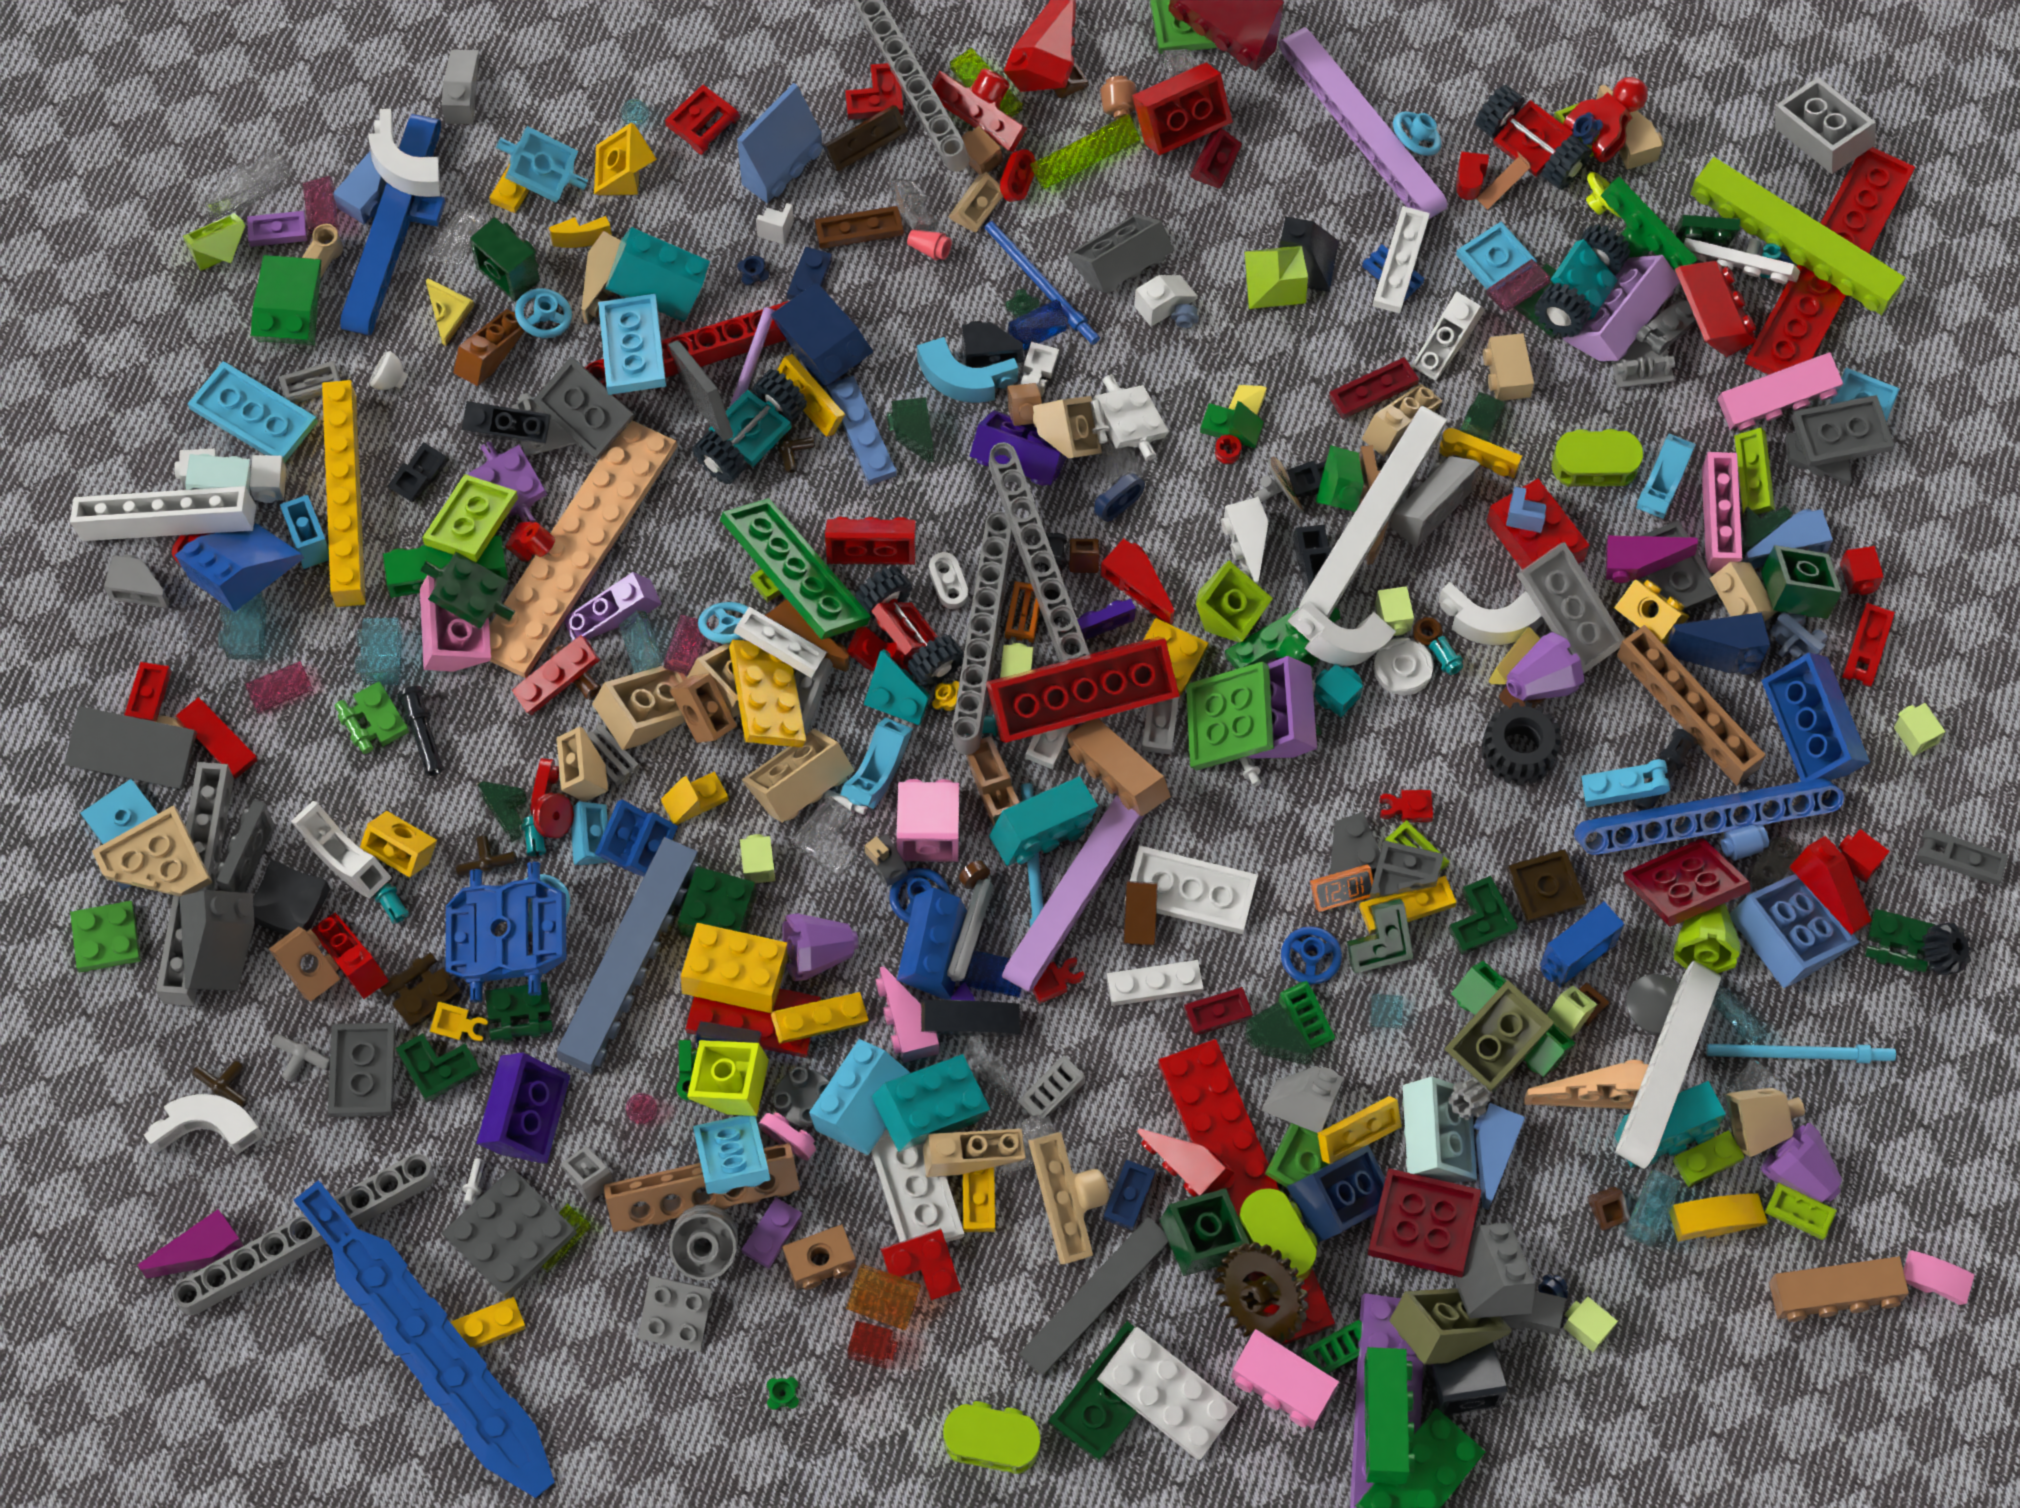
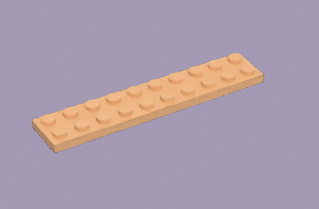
M631 421L602 454L550 534L555 537L552 549L543 557L535 555L503 605L515 610L511 620L508 621L496 614L490 623V662L527 678L677 449L676 440Z

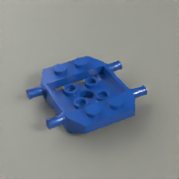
M539 862L527 863V880L513 881L503 886L482 885L483 871L480 869L470 870V887L462 888L446 905V971L451 975L466 980L470 984L471 1003L483 1002L484 982L528 977V995L536 996L537 994L539 996L542 994V975L567 960L566 894L540 880L541 864ZM528 898H532L533 955L528 956ZM507 922L508 927L505 934L496 936L495 928L497 925Z

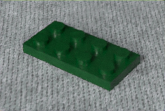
M1126 1321L1048 1420L1050 1426L1098 1463L1138 1414L1130 1405L1097 1380L1127 1337L1136 1328L1128 1321Z

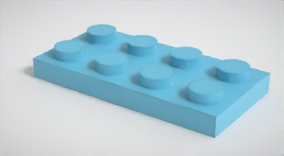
M656 294L598 302L608 395L666 387Z
M224 361L188 403L189 409L265 455L282 456L284 463L318 423L316 416Z
M741 1115L693 1126L707 1194H724L733 1188L742 1186L755 1187L771 1180L755 1116Z

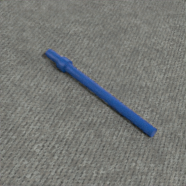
M993 221L988 222L985 230L1068 319L1067 323L1074 331H1079L1091 345L1096 344L1100 340V336L1087 323L1088 319L1065 300Z

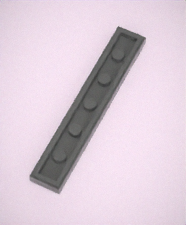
M1147 1217L1019 1353V1357L1043 1378L1169 1244L1164 1230Z

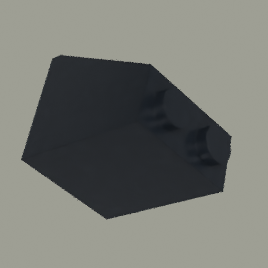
M1493 1342L1449 1363L1425 1364L1434 1407L1439 1409L1445 1416L1499 1408L1508 1393Z

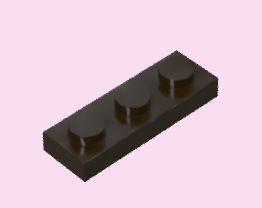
M892 105L822 146L833 170L840 171L908 132L897 106Z

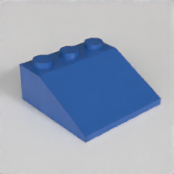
M257 523L254 524L252 531L220 532L197 537L175 554L191 582L234 612L304 559L302 553Z

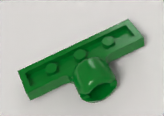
M1620 176L1600 195L1608 206L1614 209L1626 223V228L1620 234L1625 237L1623 242L1628 241L1629 258L1644 257L1652 251L1656 255H1663L1674 271L1679 266L1691 265L1698 260Z
M1335 607L1328 619L1333 623L1341 619L1340 611ZM1299 608L1245 638L1243 642L1237 643L1225 650L1226 659L1235 669L1259 662L1266 663L1273 658L1281 659L1286 656L1308 664L1312 668L1319 658L1305 649L1309 640L1288 622L1293 613Z

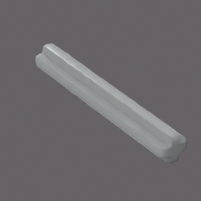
M986 878L985 880L979 879L976 882L947 971V976L954 982L965 979L994 889V885Z

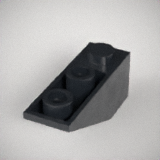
M466 401L461 430L481 437L546 444L551 414Z

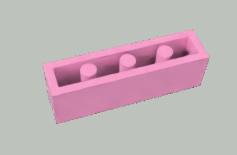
M1831 352L1724 391L1717 399L1729 429L1739 428V431H1744L1756 425L1755 421L1762 418L1771 421L1783 415L1782 411L1793 407L1794 411H1798L1811 405L1809 401L1820 397L1821 401L1835 397L1838 395L1837 391L1841 388L1843 382Z
M1708 452L1702 466L1706 567L1710 573H1717L1729 562H1741L1742 560L1737 453Z

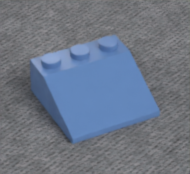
M795 83L737 139L742 185L768 204L774 196L778 197L781 195L786 184L792 178H797L811 159L814 160L820 155L823 149L822 132L799 87Z
M1796 874L1749 894L1729 914L1736 928L1742 933L1755 953L1761 958L1783 988L1803 980L1860 943L1855 935H1851Z

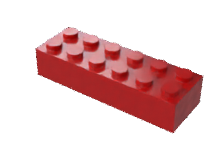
M1159 636L986 682L999 737L1005 743L1180 697L1166 638Z

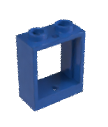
M1604 901L1548 943L1540 963L1543 975L1548 981L1555 982L1559 988L1615 947L1625 924Z

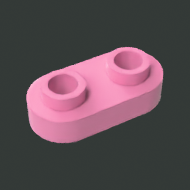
M776 1112L773 1115L766 1113L758 1123L760 1129L780 1145L790 1143L792 1153L808 1161L816 1151V1147L813 1144L815 1142L814 1138L804 1130L798 1132L789 1126V1121L781 1114Z

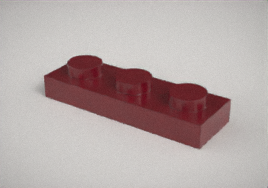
M1403 357L1330 391L1329 399L1342 420L1418 385L1419 378L1406 358Z

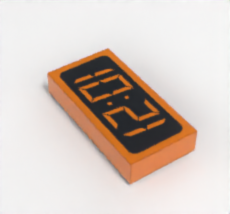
M1367 864L1311 880L1310 885L1316 910L1321 912L1369 898L1373 877L1371 867Z

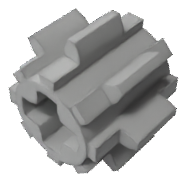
M1473 1078L1464 1083L1461 1081L1454 1085V1092L1449 1097V1104L1452 1105L1454 1114L1458 1113L1465 1120L1484 1114L1486 1112L1484 1107L1490 1101V1094H1487L1486 1086L1480 1085L1479 1081H1474Z

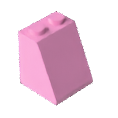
M918 779L898 782L897 851L903 861L958 862L959 783H953L947 779L937 780L936 782H922Z

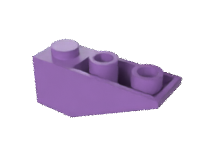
M632 572L567 615L564 622L572 640H575L580 635L588 640L636 621L662 603L651 579Z

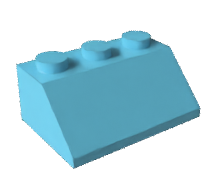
M858 1039L809 1112L815 1130L869 1155L886 1130L883 1119L871 1096L885 1082L907 1075L910 1072L885 1050Z

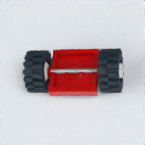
M1507 84L1496 89L1494 95H1490L1487 103L1483 104V109L1479 110V116L1475 119V125L1493 138V144L1514 161L1519 157V152L1530 163L1531 168L1528 171L1535 177L1542 172V177L1559 190L1567 188L1570 182H1573L1575 177L1580 175L1582 168H1585L1587 165L1586 162L1590 159L1592 149L1576 138L1570 129L1532 100H1529L1524 106L1525 98Z
M885 567L881 573L877 571L874 573L873 578L869 577L866 580L867 583L859 587L861 590L856 592L857 596L855 598L869 613L871 619H878V625L888 632L899 652L905 656L913 655V659L908 662V668L924 688L928 686L934 687L936 683H942L944 678L948 679L952 672L955 673L958 670L957 667L963 664L964 652L951 635L937 636L913 603L905 602L904 598L910 596L909 592L913 588L899 567Z

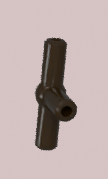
M786 433L778 441L777 449L782 454L787 473L791 474L797 471L793 455L794 451L815 447L813 437L789 440L788 433Z
M481 835L476 839L479 860L456 865V872L459 877L469 875V871H475V869L490 872L494 868L517 863V855L513 851L491 857L489 839L487 836Z
M234 1060L220 1078H217L200 1065L193 1069L192 1076L211 1088L215 1095L233 1101L241 1108L246 1106L248 1099L229 1086L243 1070L242 1063Z

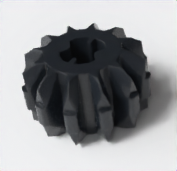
M1948 922L1928 928L1927 934L1922 936L1925 945L1921 949L1925 951L1924 961H1929L1930 970L1936 971L1938 975L1945 976L1966 970V964L1971 962L1969 952L1973 949L1968 944L1970 937L1964 936V928L1957 927L1955 923Z

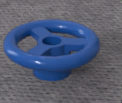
M927 868L907 870L908 876L892 884L889 901L894 913L901 920L909 923L915 893L924 892L932 888L928 880L924 878L915 879V877L931 879L938 885L940 890L950 894L948 884L937 872ZM905 882L908 886L907 894L910 899L906 910L901 907L898 898L899 890Z
M1307 926L1293 931L1285 939L1281 948V961L1284 969L1293 979L1298 982L1307 981L1309 985H1315L1328 981L1337 973L1342 962V951L1337 939L1331 933L1319 927ZM1304 936H1317L1325 940L1327 943L1324 944L1323 941L1317 937H1308L1302 943L1298 941V939ZM1291 949L1299 953L1306 963L1305 974L1299 972L1291 963ZM1307 951H1315L1317 955L1309 956ZM1332 952L1333 960L1330 967L1325 972L1315 975L1316 963L1322 960L1324 955Z

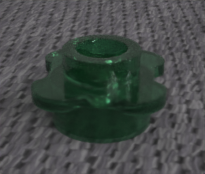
M1018 289L1012 300L1006 302L1005 307L1007 311L1012 312L1014 317L1027 320L1032 316L1034 309L1039 307L1040 301L1036 297L1032 298L1029 296L1026 290Z

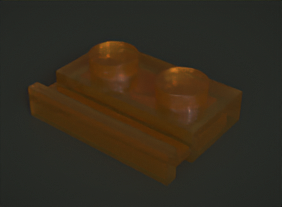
M862 1263L858 1268V1274L854 1281L846 1309L906 1331L909 1327L922 1285Z

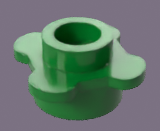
M794 1377L787 1379L771 1378L767 1381L766 1387L769 1390L767 1406L770 1409L777 1410L779 1407L794 1409L798 1406L799 1399L796 1397L798 1381ZM781 1391L786 1392L785 1396H780L779 1393Z

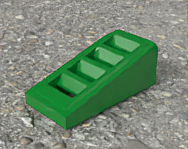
M1303 981L1280 993L1278 1001L1307 1053L1335 1040L1328 1021L1307 981ZM1302 996L1304 997L1303 1000H1301V1001H1299V1002H1297V1003H1295V1004H1292V1002H1291V1001H1293V1000H1295V999H1297V998H1300V997H1302ZM1309 1006L1310 1011L1298 1016V1011ZM1316 1018L1317 1022L1303 1027L1302 1023ZM1320 1028L1322 1029V1034L1309 1039L1308 1034Z
M1357 1320L1301 1351L1305 1360L1326 1374L1357 1360L1360 1348H1356L1350 1334L1354 1333L1358 1341H1360L1362 1322ZM1340 1339H1343L1350 1352L1346 1356L1338 1343ZM1328 1345H1331L1338 1358L1335 1362H1333L1326 1349ZM1318 1350L1327 1365L1324 1368L1320 1366L1314 1354Z

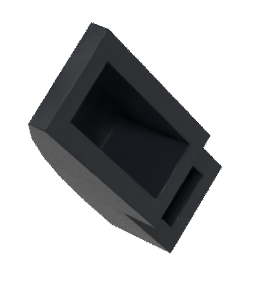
M1325 524L1296 527L1293 534L1297 561L1306 592L1332 551V548L1328 545Z
M971 1000L921 1001V1032L971 1037L984 1035L1006 1038L1019 1035L1020 1004Z

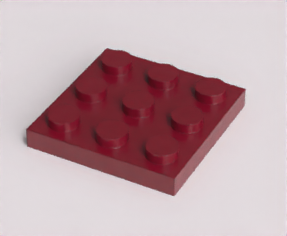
M1700 838L1623 872L1624 882L1669 927L1682 923L1691 917L1709 911L1716 906L1734 900L1751 891L1750 882L1704 838Z
M1388 1168L1368 1249V1256L1462 1278L1482 1190Z

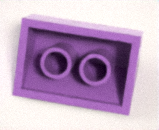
M1290 656L1269 663L1274 749L1247 757L1251 759L1294 758L1317 749L1311 666Z

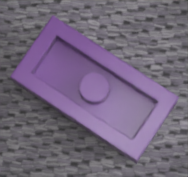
M304 211L247 216L248 242L250 247L307 241Z
M775 1198L741 1249L742 1253L769 1269L782 1250V1246L786 1244L801 1221L803 1213Z

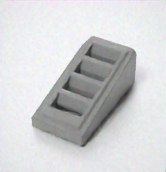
M1063 1056L1018 1100V1103L1040 1124L1085 1084V1076L1066 1056ZM1062 1071L1072 1079L1070 1083L1060 1074ZM1053 1079L1063 1088L1061 1092L1051 1083ZM1043 1088L1054 1097L1052 1101L1041 1092ZM1034 1096L1045 1106L1043 1110L1031 1100Z

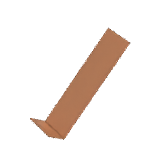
M1519 152V157L1476 198L1487 210L1531 168L1530 163Z

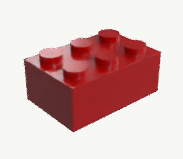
M1207 62L1132 95L1144 144L1159 156L1233 123L1222 75Z
M1539 478L1522 488L1526 489L1524 500L1546 505V516L1541 533L1506 526L1513 493L1490 506L1486 523L1522 570L1563 542L1566 543L1578 564L1585 561L1590 545Z

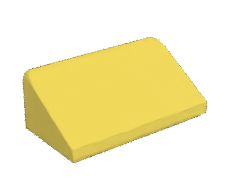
M1528 627L1499 663L1489 679L1490 684H1506L1509 672L1540 640L1532 628Z

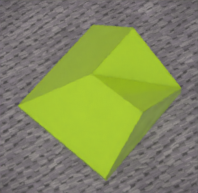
M233 213L182 236L200 271L222 261L232 262L245 224L240 217Z
M1302 246L1244 251L1249 309L1306 303L1308 274Z
M1228 560L1200 588L1196 607L1206 632L1241 643L1273 598Z

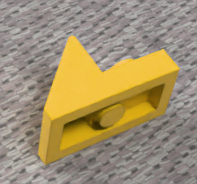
M715 771L691 783L687 776H684L661 798L662 805L675 825L729 801L728 795Z

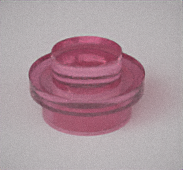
M645 1093L633 1095L626 1103L627 1117L635 1124L651 1122L657 1114L656 1101L652 1096Z

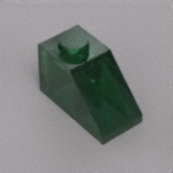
M926 397L891 401L892 412L886 414L888 430H894L895 441L928 463L934 462V448Z
M1279 1002L1247 1020L1245 1037L1253 1049L1258 1048L1263 1056L1304 1065L1311 1062L1313 1050Z

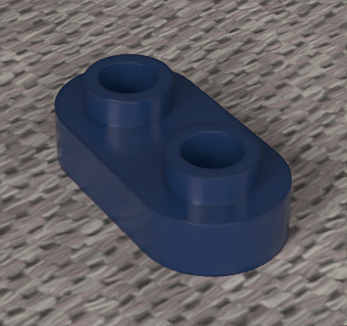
M1134 473L1122 476L1115 485L1096 498L1094 513L1105 522L1113 520L1139 499L1145 488L1144 480Z

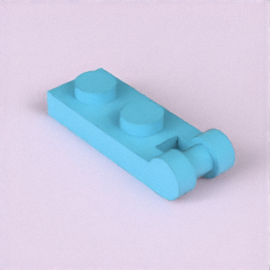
M1657 759L1646 765L1581 776L1586 806L1592 807L1666 794L1670 791L1669 780L1665 778L1667 773L1666 762ZM1653 778L1652 782L1645 783L1644 779Z

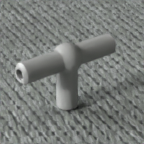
M276 1034L273 1037L272 1045L293 1054L282 1074L285 1080L290 1082L294 1080L304 1060L324 1070L330 1067V1058L311 1050L308 1045L296 1043L280 1034Z

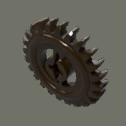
M1257 1242L1251 1245L1243 1243L1239 1247L1231 1249L1229 1254L1222 1258V1263L1226 1264L1217 1268V1272H1223L1224 1275L1219 1276L1215 1280V1283L1225 1285V1287L1216 1292V1295L1222 1294L1227 1296V1299L1219 1307L1230 1306L1232 1308L1225 1319L1237 1316L1238 1321L1233 1329H1238L1245 1325L1246 1332L1243 1334L1244 1338L1252 1335L1256 1329L1279 1344L1285 1340L1292 1339L1295 1333L1302 1329V1323L1307 1318L1304 1311L1308 1309V1303L1303 1300L1308 1297L1306 1290L1301 1289V1286L1305 1283L1302 1278H1297L1298 1269L1296 1267L1291 1268V1260L1288 1257L1283 1260L1282 1253L1278 1249L1272 1252L1271 1246L1267 1244L1261 1246ZM1254 1271L1263 1272L1268 1275L1260 1277L1255 1281L1248 1279V1276ZM1272 1304L1280 1306L1279 1310L1274 1314L1263 1312L1264 1309Z

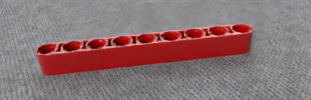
M786 301V302H783V303H780V304H777V305H774V306H770V307H767V308H770V309L776 311L777 309H779L780 307H782L784 304H786V303L789 302V301ZM763 309L661 340L665 378L678 374L668 345L677 340L685 347L700 367L749 352ZM773 319L763 347L787 340ZM733 335H740V336H741V337L735 338V339H734V338H731V336H733ZM708 343L714 344V345L711 346V347H704V346H703V345L708 344ZM604 358L589 363L585 368L594 377L604 378L600 382L606 387Z

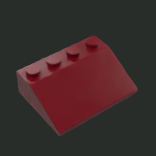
M1170 0L1168 11L1177 20H1182L1191 26L1197 34L1205 36L1215 43L1217 48L1235 57L1241 65L1248 66L1256 72L1276 51L1284 2L1282 0Z

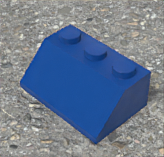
M935 887L915 895L896 981L944 1000H951L956 982L947 976V971L967 913V909L959 897Z

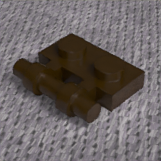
M431 952L422 958L417 957L411 961L412 965L399 975L395 973L388 978L389 982L380 988L386 998L396 991L401 996L392 1005L410 1030H413L434 1015L438 1002L449 1004L462 995L459 987L443 967L434 974L429 971L428 968L438 962ZM420 975L424 981L409 991L405 985Z

